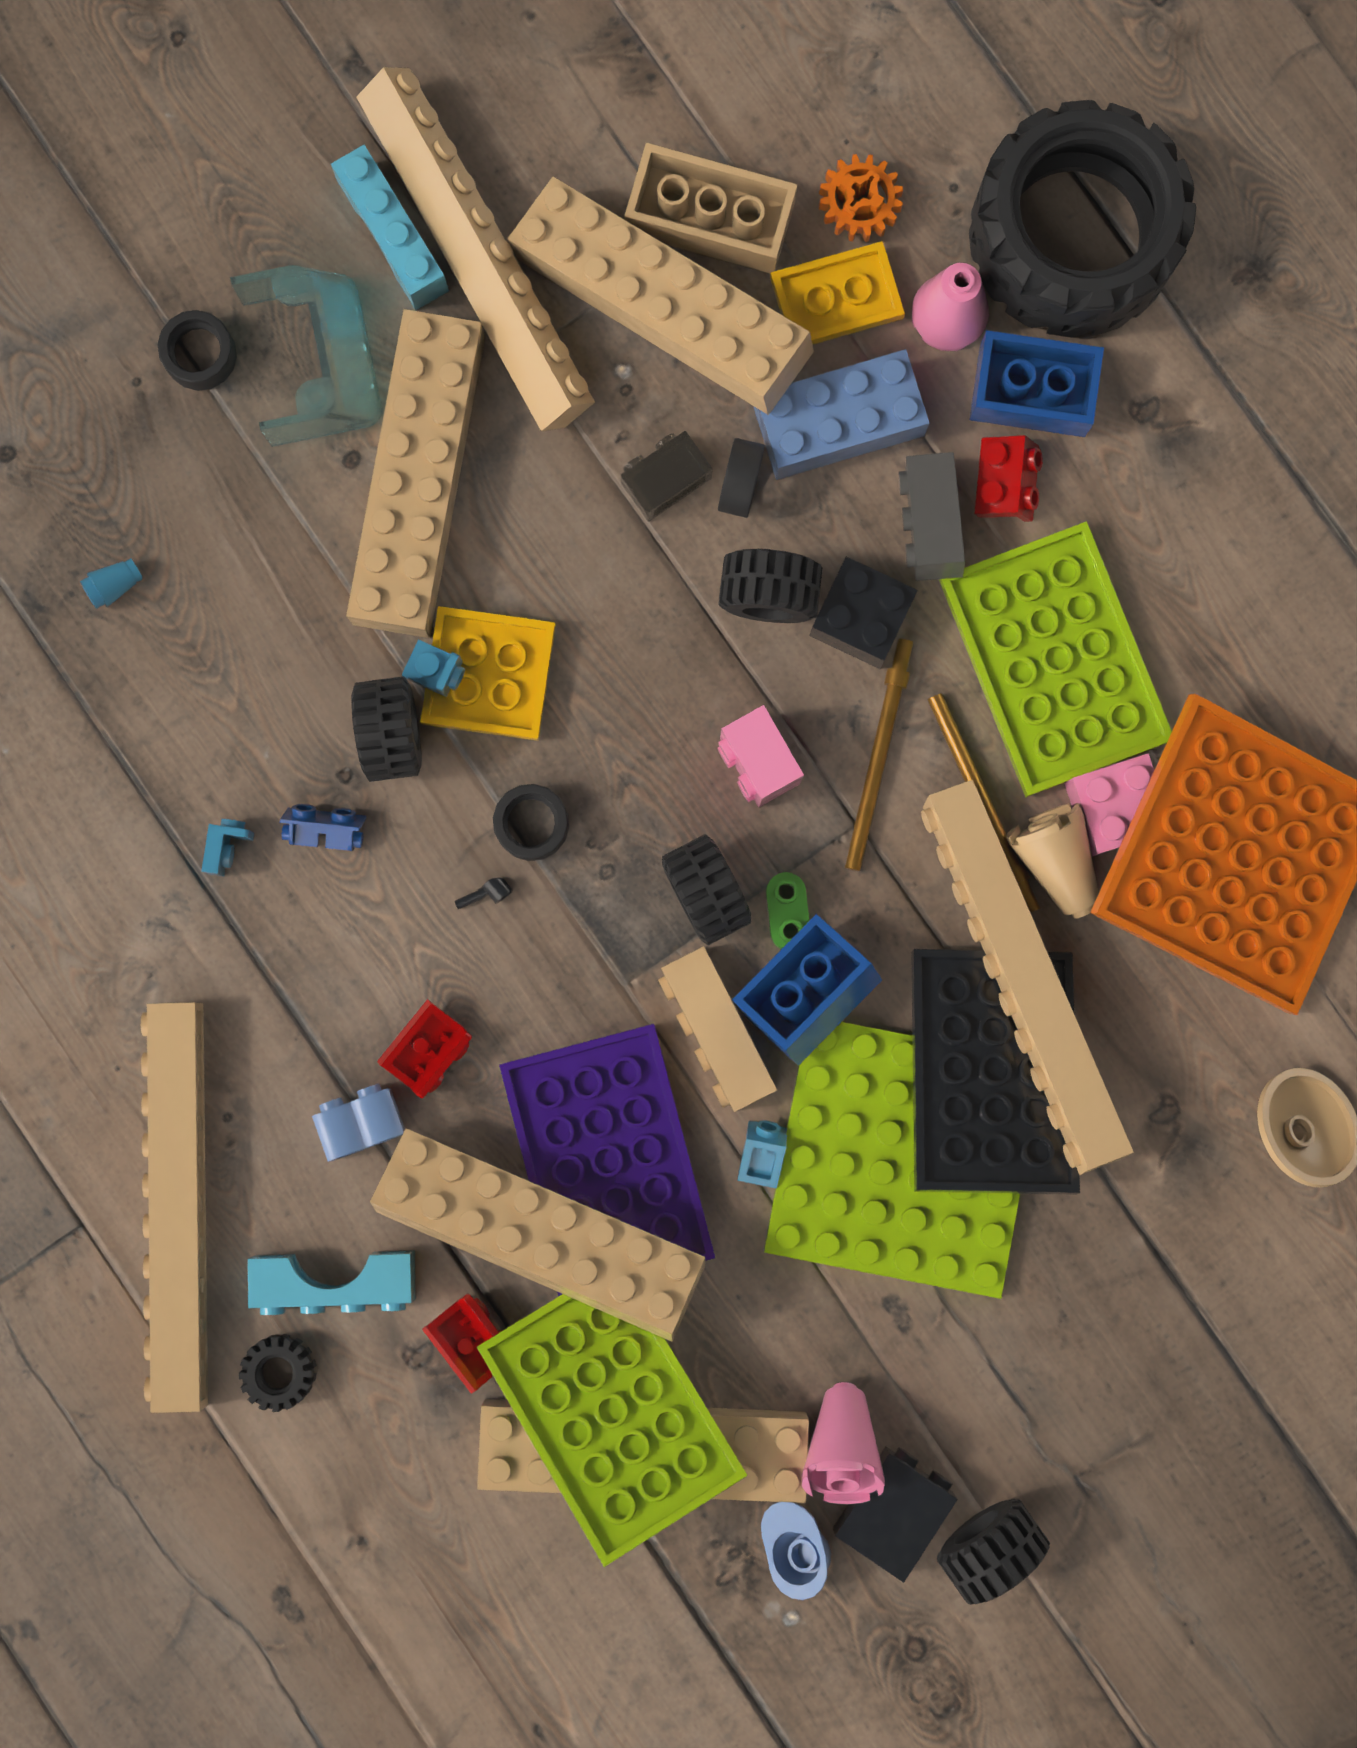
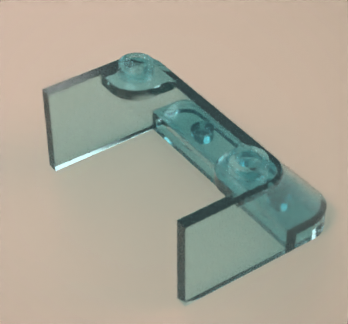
M289 265L230 277L231 285L243 306L278 299L287 306L309 305L323 377L306 381L298 388L295 397L297 415L259 422L260 430L271 447L367 428L374 425L382 415V402L360 294L355 282L349 276Z

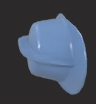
M794 1502L774 1503L764 1512L761 1522L762 1539L773 1582L782 1593L792 1599L805 1600L815 1597L824 1587L827 1571L831 1563V1550L828 1541L821 1534L815 1518L806 1508Z

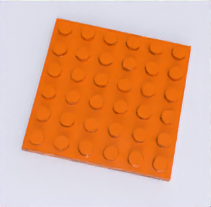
M1189 694L1090 913L1288 1014L1298 1015L1357 882V780L1198 694Z

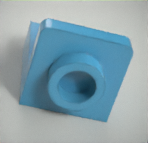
M418 639L402 676L409 681L447 697L450 688L456 690L460 685L465 668L461 667L463 661L460 655L453 652L450 654Z
M221 819V825L209 824L202 872L210 875L224 876L225 869L232 867L235 848L234 845L230 844V838L250 841L254 839V832L244 829L245 822Z
M767 1120L748 1122L737 1181L777 1189L787 1146V1128L780 1127L777 1123Z

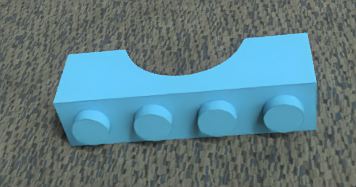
M365 144L331 163L338 184L355 212L359 214L370 230L414 309L418 310L447 293L449 290L443 272Z
M415 1250L373 1252L369 1255L360 1275L355 1280L341 1285H327L312 1279L301 1268L295 1254L255 1255L247 1259L248 1308H260V1315L284 1314L285 1307H300L302 1314H316L325 1312V1306L340 1305L341 1312L365 1311V1305L381 1304V1311H401L406 1309V1303H412L416 1299Z

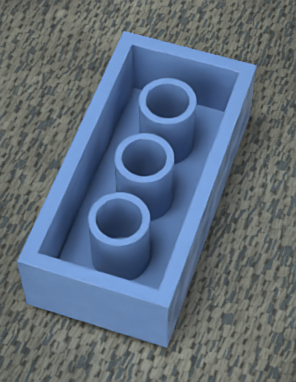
M906 349L793 382L769 415L753 406L776 480L923 437L930 424Z

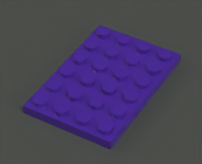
M654 1024L499 1064L530 1182L704 1256L705 1261L715 1259Z

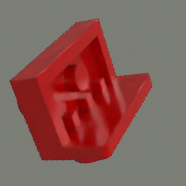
M1026 435L981 438L975 515L980 518L1018 517L1024 522L1033 521L1034 510L1037 509L1039 504V492L1036 487L1037 473L1041 470L1043 464V456L1038 444Z
M427 999L377 1062L381 1067L410 1087L418 1097L423 1099L428 1092L431 1093L439 1087L443 1081L444 1072L451 1063L458 1061L465 1055L472 1035L460 1023Z
M467 1293L422 1328V1330L469 1392L473 1393L493 1377L477 1346L503 1330H497L489 1320L490 1313L485 1304L480 1299L473 1298Z

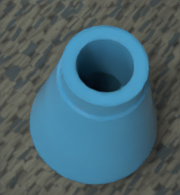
M130 558L125 562L122 561L88 572V577L81 580L80 583L97 609L103 605L109 607L136 585L138 581L142 580L143 577Z

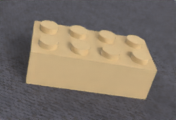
M646 143L624 218L627 222L666 245L771 274L777 267L794 208L798 184Z

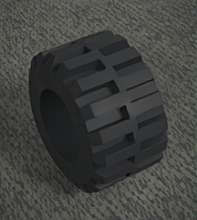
M742 549L728 553L723 561L718 604L722 609L733 615L751 620L772 623H800L816 618L818 614L823 567L806 556L780 550Z
M402 676L355 683L351 695L353 729L361 769L368 781L374 782L418 776L422 765L420 731L412 689L406 678Z
M704 834L662 856V867L701 941L710 945L751 924V911L746 899L713 839Z
M1010 1499L989 1506L960 1526L942 1546L937 1556V1562L963 1599L970 1605L979 1604L1005 1594L1027 1578L1044 1559L1050 1548V1541L1019 1499Z

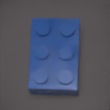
M986 330L979 348L969 420L1085 437L1094 424L1104 347Z
M816 914L732 1001L754 1025L799 1066L882 981V978L869 960Z

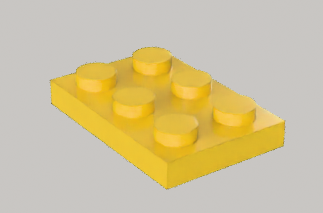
M883 241L777 270L770 274L781 315L809 331L812 345L902 320L905 316Z

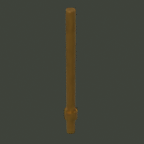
M898 639L892 667L887 668L884 685L887 686L845 864L846 869L860 871L902 689H907L910 677L907 668L913 641L907 639Z
M942 693L929 698V705L964 781H974L1030 913L1040 909L1027 880L1031 877L1025 864L1020 865L1014 850L1007 841L1006 832Z

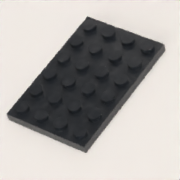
M913 949L911 952L914 1192L1079 1194L1080 1175L1077 1168H1072L1066 1160L1063 1151V1145L1066 1142L1060 1128L1056 1130L1049 1120L1047 1106H1050L1044 1090L1039 1091L1032 1080L1030 1070L1034 1067L1028 1053H1022L1018 1047L1014 1034L1018 1029L1012 1015L1007 1016L999 1001L1001 989L996 978L991 979L985 969L983 956L986 954L984 950ZM1047 952L1074 1013L1073 953Z

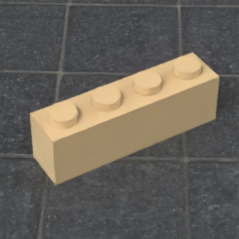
M703 946L662 967L661 970L664 977L658 979L668 1001L676 998L683 1011L677 1014L676 1017L686 1037L694 1033L700 1045V1048L694 1050L704 1072L712 1069L719 1083L712 1086L722 1108L730 1105L733 1112H736L777 1091L705 947Z

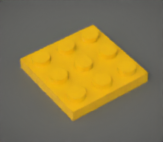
M438 606L432 646L450 654L453 652L460 655L463 661L461 667L465 668V673L456 690L450 688L447 697L425 688L420 723L422 725L539 741L556 627L555 622Z

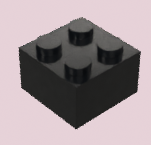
M846 556L809 636L880 669L918 590Z

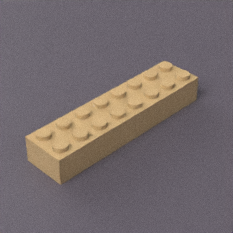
M555 177L550 179L508 237L509 244L518 261L767 415L771 413L814 352L809 331Z
M403 309L346 615L352 625L430 638L485 341L481 322Z
M407 1128L370 1201L375 1211L381 1215L671 1342L674 1340L705 1268L704 1256Z
M485 1399L481 1405L477 1490L561 1493L508 1400ZM707 1408L748 1475L712 1499L806 1503V1492L802 1487V1473L808 1455L809 1419L806 1412Z

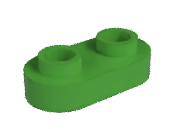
M789 872L775 875L769 881L766 888L770 935L773 943L780 950L791 940L785 937L783 929L787 924L795 925L799 932L809 922L805 884L800 877ZM782 885L791 886L794 891L793 897L783 899L779 895V888Z

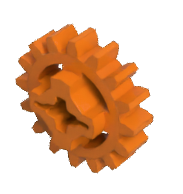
M853 154L850 165H847L840 159L837 161V173L833 170H827L825 176L827 183H821L819 194L823 198L819 201V210L828 211L825 214L824 223L831 224L835 222L834 234L837 236L846 230L849 232V241L853 242L856 234H862L864 241L869 242L872 231H875L878 236L882 237L886 229L885 224L891 227L895 225L897 216L894 213H900L903 202L898 200L902 197L903 186H893L897 182L898 174L897 172H892L888 175L885 173L887 167L885 160L877 167L873 165V155H868L865 163H861L857 154ZM880 186L885 192L886 203H884V197L879 195L878 188ZM869 190L868 197L862 198L860 201H857L856 204L853 206L854 198L859 199L862 195H865L866 192ZM835 193L838 194V199L843 202L844 207L842 211L836 203Z

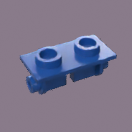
M297 804L292 806V808L288 807L280 818V823H286L282 828V840H289L290 845L318 847L319 833L326 834L325 848L354 851V847L362 848L363 832L356 831H360L366 816L356 815L354 810L337 808L333 809L332 812L318 811L313 805Z

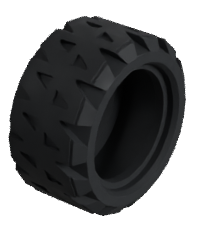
M1094 100L1063 102L1056 112L1049 108H1044L1021 121L1016 132L1007 134L991 156L971 211L972 223L969 229L971 257L980 267L978 273L990 297L994 301L1007 304L1005 312L1030 328L1048 327L1046 334L1075 338L1091 331L1092 336H1096L1120 328L1132 317L1137 318L1160 294L1185 255L1186 247L1194 232L1197 207L1195 203H1192L1194 183L1184 158L1178 161L1175 143L1157 124L1153 122L1150 129H1147L1138 112L1114 103H1109L1107 109L1102 110ZM1076 171L1098 176L1114 185L1130 203L1139 228L1137 253L1122 264L1101 271L1085 272L1060 266L1044 256L1028 237L1020 213L1021 195L1037 181L1056 173Z

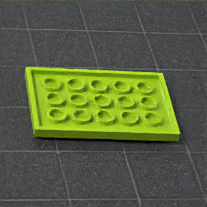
M1087 521L964 568L963 577L939 579L1025 797L1063 784L1074 777L1102 769L1167 744L1172 730Z
M562 1294L477 1346L481 1356L604 1567L748 1476L669 1344L658 1335Z

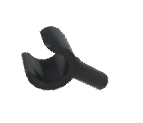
M492 878L481 888L477 889V891L455 900V905L458 909H461L485 898L487 895L497 904L512 893V888L503 878Z

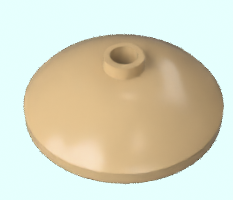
M1305 1068L1286 1070L1268 1081L1259 1098L1257 1117L1262 1141L1273 1161L1289 1177L1311 1187H1328L1346 1179L1357 1165V1115L1344 1092L1326 1076Z

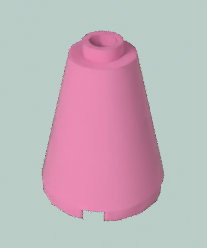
M955 263L926 281L917 291L912 303V323L914 328L916 327L922 336V340L927 345L941 351H958L976 341L986 328L989 318V305L980 274L973 266L967 263Z
M841 1382L825 1392L802 1473V1487L812 1497L813 1490L823 1493V1501L829 1503H864L870 1501V1493L876 1490L878 1491V1496L883 1493L885 1477L865 1394L854 1384Z

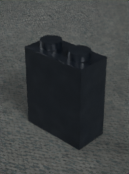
M885 1446L880 1454L885 1477L883 1493L878 1496V1491L876 1490L870 1493V1501L848 1504L833 1526L835 1537L904 1583L958 1499L953 1491L950 1490L953 1483L934 1470H932L930 1475L926 1474L916 1467L919 1460L900 1447L894 1452Z

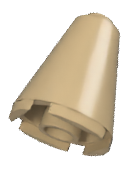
M1076 803L1073 809H1071L1070 804H1065L1029 818L1030 825L1022 832L1019 825L1011 829L1006 835L1009 845L1063 915L1072 914L1073 918H1080L1090 914L1099 891L1084 813L1080 804Z

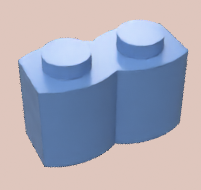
M375 1084L357 1091L359 1099L344 1104L341 1097L319 1105L321 1113L313 1115L312 1118L328 1162L403 1135L405 1126L391 1088L382 1090L380 1084Z

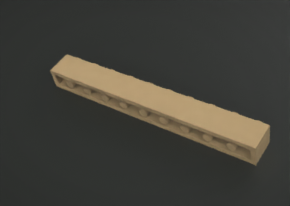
M383 67L356 98L540 430L547 431L567 427L595 403L588 390L587 382L576 369L569 356L568 348L560 340L550 322L548 312L541 306L532 289L529 278L521 270L513 255L510 244L504 239L496 225L493 213L485 205L476 189L474 179L466 171L457 155L455 145L447 137L438 120L436 111L430 106L422 92L419 80L411 72L410 68Z
M970 780L929 795L923 805L924 810L921 811L924 826L929 833L934 832L939 844L936 847L939 861L944 869L949 868L955 881L952 883L954 896L959 905H965L970 919L967 920L970 934L975 942H981L986 954L983 956L985 969L991 979L996 978L1001 989V993H999L1001 1007L1007 1016L1012 1015L1018 1029L1014 1032L1018 1047L1022 1053H1028L1034 1067L1030 1070L1032 1080L1039 1091L1044 1090L1050 1106H1047V1114L1052 1126L1056 1130L1060 1128L1066 1144L1063 1145V1151L1067 1162L1072 1168L1076 1167L1079 1175H1082L1129 1156L1134 1151L974 781Z
M203 1003L147 1004V1012H143L141 1016V1032L143 1036H147V1052H144L141 1058L142 1075L147 1077V1093L142 1095L141 1107L143 1116L148 1117V1133H144L142 1137V1153L144 1157H148V1173L143 1175L142 1191L144 1198L149 1199V1214H145L143 1217L144 1238H149V1254H146L143 1260V1275L145 1279H149V1295H146L144 1298L143 1313L145 1320H150V1336H146L144 1340V1358L146 1361H150V1377L145 1379L144 1397L146 1402H150L151 1413L200 1412L208 1406Z

